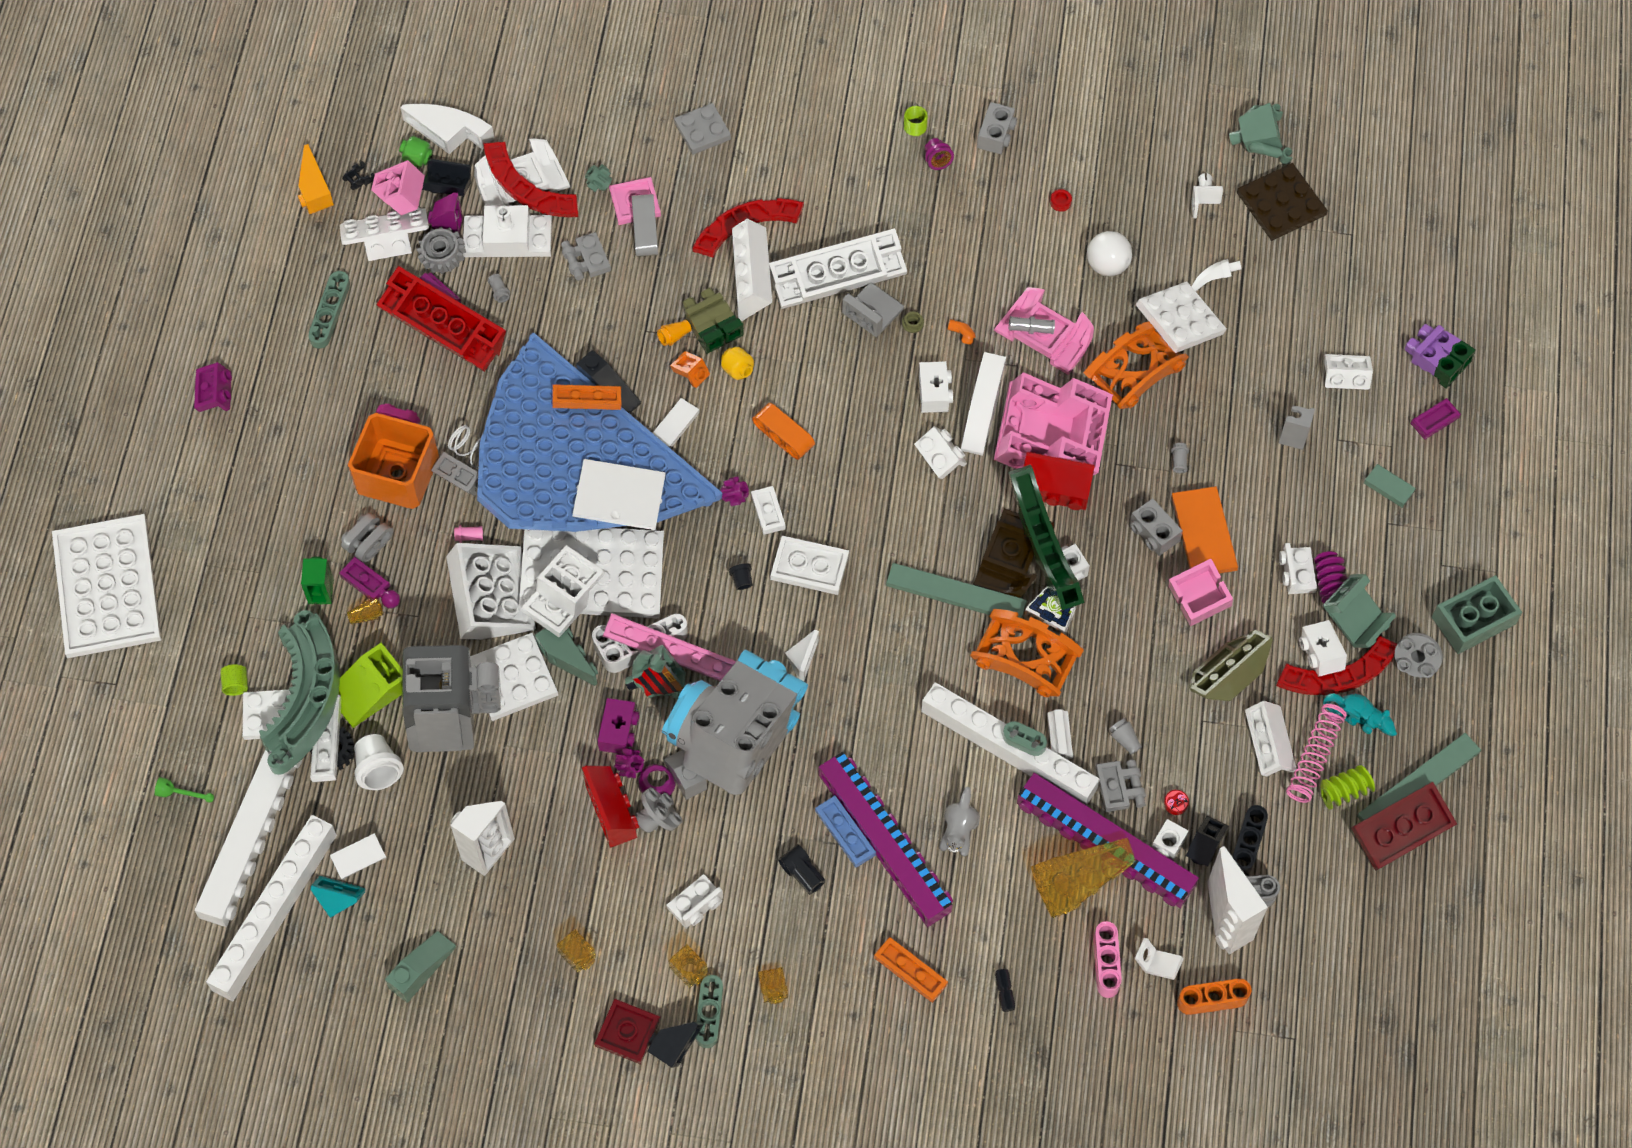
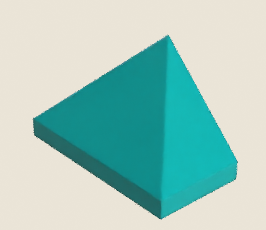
M319 876L311 885L310 890L331 918L357 903L364 895L366 888Z

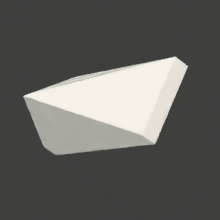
M817 630L812 631L785 653L797 677L802 681L805 680L819 642V631Z

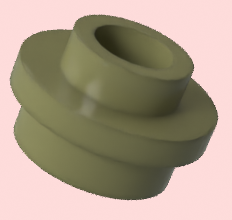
M911 311L903 317L902 326L909 333H917L923 329L924 319L918 312Z

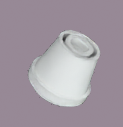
M371 734L362 737L356 742L354 746L356 759L354 775L360 787L368 790H382L393 785L401 777L404 770L402 761L399 756L394 754L383 736Z

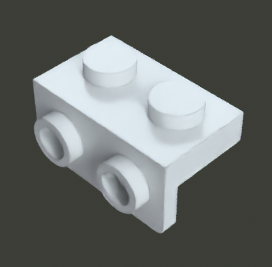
M934 426L914 445L938 478L943 479L958 465L964 467L967 462L963 458L965 456L964 452L951 442L953 438L946 429L941 430Z

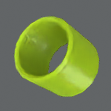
M911 106L905 111L904 130L911 136H920L925 133L928 119L927 111L921 106ZM911 119H919V120H921L922 122H920V123H912V122H910L909 120H911Z
M239 664L224 666L220 670L222 693L236 696L247 692L246 667Z

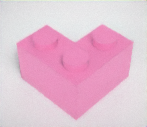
M407 160L375 173L371 190L396 212L404 215L418 209L425 175Z

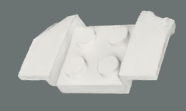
M529 139L532 152L511 159L516 171L538 189L543 191L549 190L555 193L570 188L560 163L547 140ZM486 157L481 158L475 164L474 176L484 205L509 206V203L516 200L498 184L488 166Z

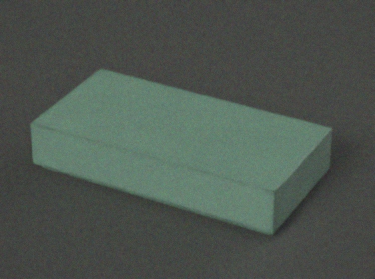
M1379 464L1374 467L1364 481L1365 485L1401 508L1404 507L1416 490L1415 487Z

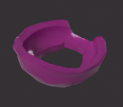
M650 764L638 776V787L641 793L651 787L660 794L667 793L670 796L676 786L672 773L664 765ZM653 771H665L669 780L664 785L655 787L648 782V775Z

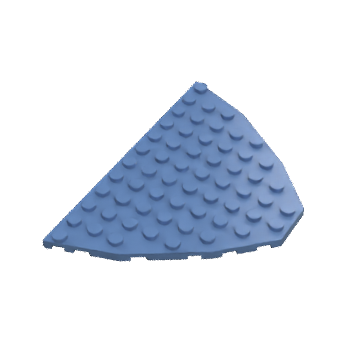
M535 333L530 335L529 341L525 346H522L519 355L510 363L500 377L486 420L484 433L480 440L477 501L509 529L578 532L627 526L572 517L577 495L576 487L579 485L584 459L666 472L661 497L662 503L660 504L657 522L702 506H710L713 502L722 499L723 493L622 407L621 410L552 408L553 385H596Z

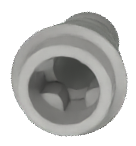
M1125 718L1109 728L1112 733L1111 736L1130 755L1142 748L1131 722H1127Z

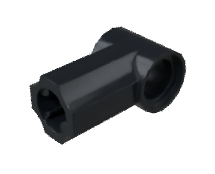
M797 844L778 859L783 870L789 876H793L809 895L817 892L825 884L824 877L812 865L808 854L800 845Z

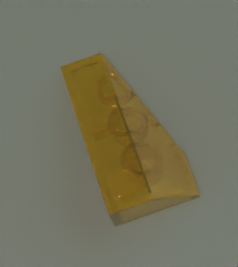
M1125 838L1051 858L1031 866L1037 889L1051 917L1055 918L1076 910L1082 905L1081 903L1092 894L1095 895L1100 891L1099 888L1109 880L1115 879L1135 863L1136 859L1129 839Z

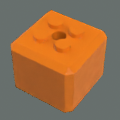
M379 413L368 416L348 462L349 471L357 493L410 509L420 506L433 474L431 469L439 459L434 434L431 428ZM397 469L404 471L399 477L391 475Z

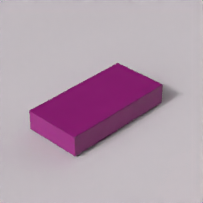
M1445 398L1412 419L1410 424L1426 440L1459 419L1461 413Z

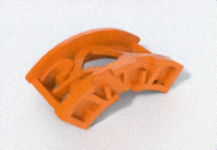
M1149 321L1136 326L1134 333L1130 334L1127 331L1113 342L1114 348L1108 350L1107 354L1103 351L1083 372L1103 391L1113 394L1112 400L1120 409L1134 407L1138 403L1139 397L1152 385L1170 374L1180 372L1185 367V361L1189 357L1186 353H1175ZM1142 344L1143 348H1140L1137 345ZM1129 350L1141 355L1150 354L1149 370L1125 371L1128 365L1127 351ZM1117 359L1123 361L1120 370H1118L1119 364L1114 363ZM1101 375L1113 379L1110 386ZM1119 380L1122 381L1121 392L1125 387L1131 388V391L1124 398H1121L1113 390Z
M993 609L989 616L992 621L976 651H972L970 654L976 661V665L984 670L992 669L1014 676L1035 688L1037 693L1043 697H1059L1061 694L1060 690L1076 658L1081 657L1084 649L1062 632L1058 636L1048 630L1049 625L1030 617L1028 621L1019 618L1017 612ZM1001 629V637H997ZM1014 632L1022 633V635L1015 637ZM1030 636L1035 638L1036 649L1042 658L1020 662L1014 654L1011 644L1022 643L1029 639ZM994 643H1001V645H996L991 649V652H998L997 655L988 654L991 646ZM1044 643L1051 647L1047 648L1046 652L1042 648ZM1065 657L1063 663L1059 667L1056 662H1058L1061 658ZM1048 666H1051L1057 673L1052 684L1042 677L1043 674H1047L1051 678V670Z

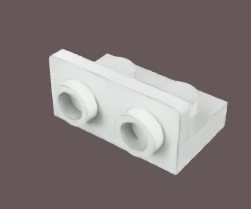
M1325 354L1326 388L1370 389L1373 374L1370 356Z
M1285 543L1283 551L1279 552L1280 565H1284L1285 572L1282 574L1283 585L1287 586L1288 594L1316 593L1317 584L1311 547L1291 548L1290 543Z
M703 874L667 904V909L687 929L690 925H697L703 919V914L709 909L714 910L722 903L723 890L720 887L716 888Z

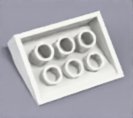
M456 543L446 557L460 639L483 640L534 631L536 629L535 621L522 611H519L523 557L521 546Z
M1223 846L1218 852L1207 884L1216 942L1221 949H1225L1228 954H1231L1254 940L1268 907L1228 850Z

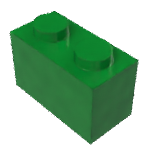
M318 556L303 558L301 586L308 604H332L334 578L327 559Z

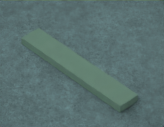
M896 563L892 564L886 586L987 615H990L993 609H1002L1017 612L1018 617L1022 618L1027 604L1025 599Z
M1464 733L1359 812L1357 817L1363 821L1431 782H1434L1435 786L1439 785L1480 754L1481 749Z

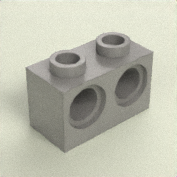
M990 102L978 134L977 148L1002 155L1004 147H1008L1011 140L1010 130L1014 131L1016 127L1015 108Z
M1153 498L1131 514L1129 524L1132 531L1140 535L1145 540L1146 546L1151 551H1155L1158 556L1180 542L1183 530ZM1147 518L1151 522H1145L1142 519ZM1157 535H1164L1166 538L1162 539Z

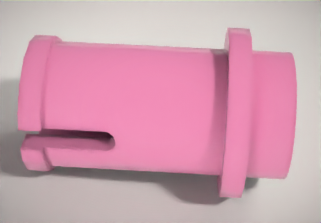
M462 525L454 527L455 541L460 543L462 541H483V527H462Z

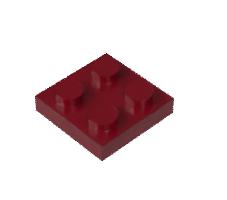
M614 999L594 1045L597 1048L641 1065L650 1045L648 1042L656 1032L661 1017Z

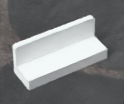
M1262 701L1245 709L1261 775L1267 777L1280 770L1294 772L1297 768L1281 707L1277 704Z

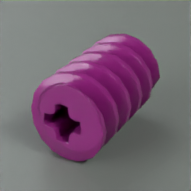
M1332 551L1320 553L1314 558L1317 579L1319 581V594L1323 603L1347 580V575L1343 574L1346 571L1345 566L1342 565L1345 562L1344 558L1337 557L1338 554Z

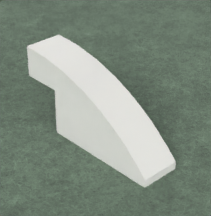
M405 104L400 107L405 122L448 154L453 152L467 138L482 150L484 149L483 143H491L494 140L492 126L467 112L432 104Z
M987 352L983 354L961 450L964 452L983 456L998 402L1000 383L1006 362V357Z

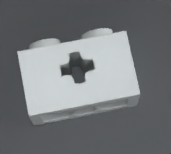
M946 361L919 362L921 413L948 412L949 403H953V390H948V384L952 383L951 370H947Z
M1327 620L1302 627V636L1299 637V644L1302 651H1306L1308 663L1312 669H1315L1318 677L1345 670L1347 654L1330 621Z

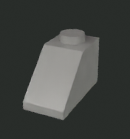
M681 750L663 760L672 773L685 800L707 790V781L700 775L685 768L683 765L685 751Z

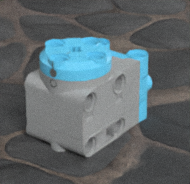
M745 649L716 687L700 680L687 684L682 689L662 728V733L666 735L668 742L685 751L683 758L685 768L721 787L730 794H742L752 780L757 777L762 767L789 731L795 727L800 713L793 708L803 698L808 684L788 674L786 667L781 662L776 660L765 661L763 658Z

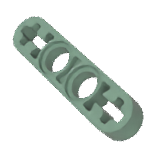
M343 271L333 272L328 279L308 334L310 343L314 348H325L331 340L350 288L349 277ZM340 279H342L343 282H340V283H339V286H338L339 291H338V290H337L336 282H339ZM330 297L339 298L335 304L327 303ZM324 315L332 317L329 322L323 323L320 321ZM320 329H322L323 337H320L319 340H316L315 337H319L321 333Z

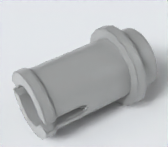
M500 274L491 275L488 278V283L494 292L493 298L499 303L506 302L510 298V290L505 287Z
M1175 443L1173 448H1171L1173 472L1185 473L1188 470L1187 454L1189 453V448H1187L1185 443Z

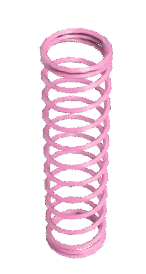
M1324 704L1322 706V713L1318 715L1319 721L1314 724L1316 729L1311 731L1312 737L1308 738L1309 745L1305 746V753L1301 755L1302 761L1298 762V769L1294 771L1295 777L1291 778V785L1287 787V795L1298 802L1308 803L1311 801V795L1314 793L1308 787L1314 788L1317 787V784L1309 778L1320 779V775L1315 771L1324 770L1323 766L1319 763H1327V759L1322 755L1331 754L1326 747H1334V744L1329 739H1337V735L1333 731H1340L1341 728L1336 723H1344V719H1346L1347 714L1344 709L1335 704ZM1325 707L1338 710L1344 716L1341 717L1335 713L1327 712ZM1324 714L1331 721L1321 720L1320 717ZM1320 722L1324 727L1328 729L1317 728V724ZM1323 722L1331 723L1339 729L1330 728ZM1317 730L1324 737L1314 736L1313 733ZM1319 730L1330 732L1333 735H1335V737L1327 736ZM1314 738L1321 745L1310 744V740ZM1316 738L1324 739L1330 742L1332 745H1326L1317 740ZM1310 746L1314 751L1318 753L1307 752L1306 749ZM1313 746L1323 748L1329 753L1320 752ZM1307 754L1314 761L1303 760V756ZM1309 754L1317 755L1325 761L1317 760ZM1303 762L1307 767L1313 770L1300 768L1299 765ZM1306 762L1316 764V765H1318L1319 767H1321L1322 769L1313 768L1312 766L1308 765ZM1300 770L1309 778L1296 776V772ZM1302 770L1312 772L1318 777L1310 776ZM1299 778L1308 780V781L1312 782V783L1315 784V785L1313 786V785L1306 784L1305 782L1301 781ZM1297 779L1305 786L1293 784V780ZM1289 790H1296L1306 795L1309 799L1295 796Z

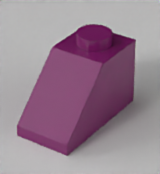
M452 193L435 202L433 211L430 210L428 216V223L432 225V229L435 230L440 227L443 229L451 228L453 233H460L463 215L458 193Z

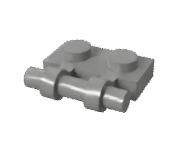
M596 232L576 238L577 246L575 247L571 246L569 241L561 243L563 248L562 254L569 263V271L577 281L584 278L583 272L588 271L590 278L611 271V266ZM581 256L583 262H577L576 257Z
M1135 760L1126 762L1128 769H1122L1120 761L1096 764V773L1100 779L1099 786L1105 812L1129 809V799L1135 800L1137 808L1146 806L1144 799L1146 793L1140 782L1141 772L1140 768H1137ZM1124 779L1131 781L1132 789H1126Z

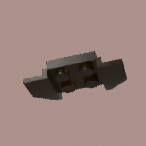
M1004 508L984 553L973 585L1020 598L1036 579V574H1027L1034 558V551L1030 539L1024 533L1019 513Z

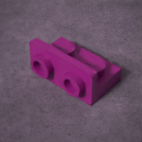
M218 362L196 369L194 409L202 412L219 406L224 411L230 410L232 381L230 370Z

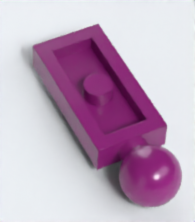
M356 557L339 572L342 579L374 603L381 597L382 604L386 608L392 609L399 605V594L394 590H388L390 583Z

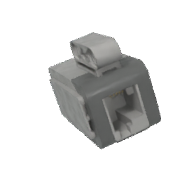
M463 645L411 646L403 649L402 711L409 749L414 752L473 749L474 714L495 713L501 710L499 666L496 663L484 662L477 665V667H471L469 648Z

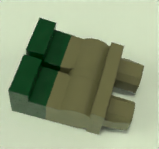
M708 288L701 293L702 302L697 304L693 297L683 301L686 320L690 323L694 335L706 354L724 346V342L728 344L744 336L743 323L733 314L721 293L716 294L711 288Z

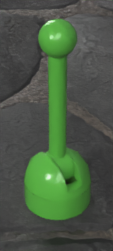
M159 777L155 786L154 794L158 797H168L174 792L205 799L208 803L214 800L212 793L205 795L175 788L172 781L167 778Z

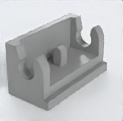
M1293 406L1291 411L1299 413L1301 417H1286L1279 444L1303 450L1315 409Z
M443 452L431 471L463 491L475 496L477 494L475 490L478 486V472Z

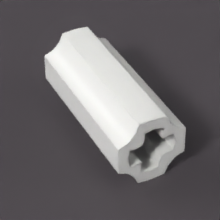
M1058 709L1048 712L1047 720L1051 750L1067 760L1072 759L1073 751L1068 711Z

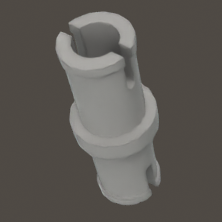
M1010 316L1008 329L1009 331H1027L1028 334H1034V332L1054 334L1055 320L1035 319V316H1030V318Z

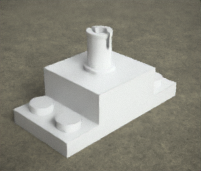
M528 205L484 206V216H464L463 241L466 253H463V256L551 257L552 216L530 215Z

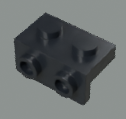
M429 159L428 172L424 178L422 190L430 191L431 193H458L459 196L464 197L471 184V166Z

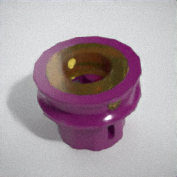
M933 138L925 145V159L931 169L942 170L948 167L954 160V153L947 143H943L942 140Z

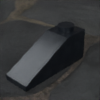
M591 350L576 363L577 370L596 386H621V407L629 414L641 404L638 397L614 369L595 351Z

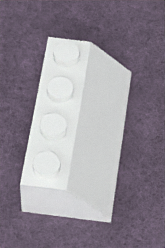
M745 219L732 228L738 318L741 321L772 303L766 227L749 219Z
M502 801L466 806L462 812H457L451 820L450 826L461 860L483 876L488 873L515 839L506 804Z

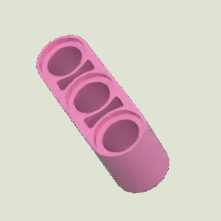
M1104 921L1096 927L1093 939L1096 984L1101 996L1111 998L1117 995L1122 980L1117 927L1111 922ZM1107 932L1112 938L1105 940L1099 934ZM1109 956L1114 962L1105 963L1101 957ZM1107 979L1112 980L1115 986L1107 987L1103 981Z

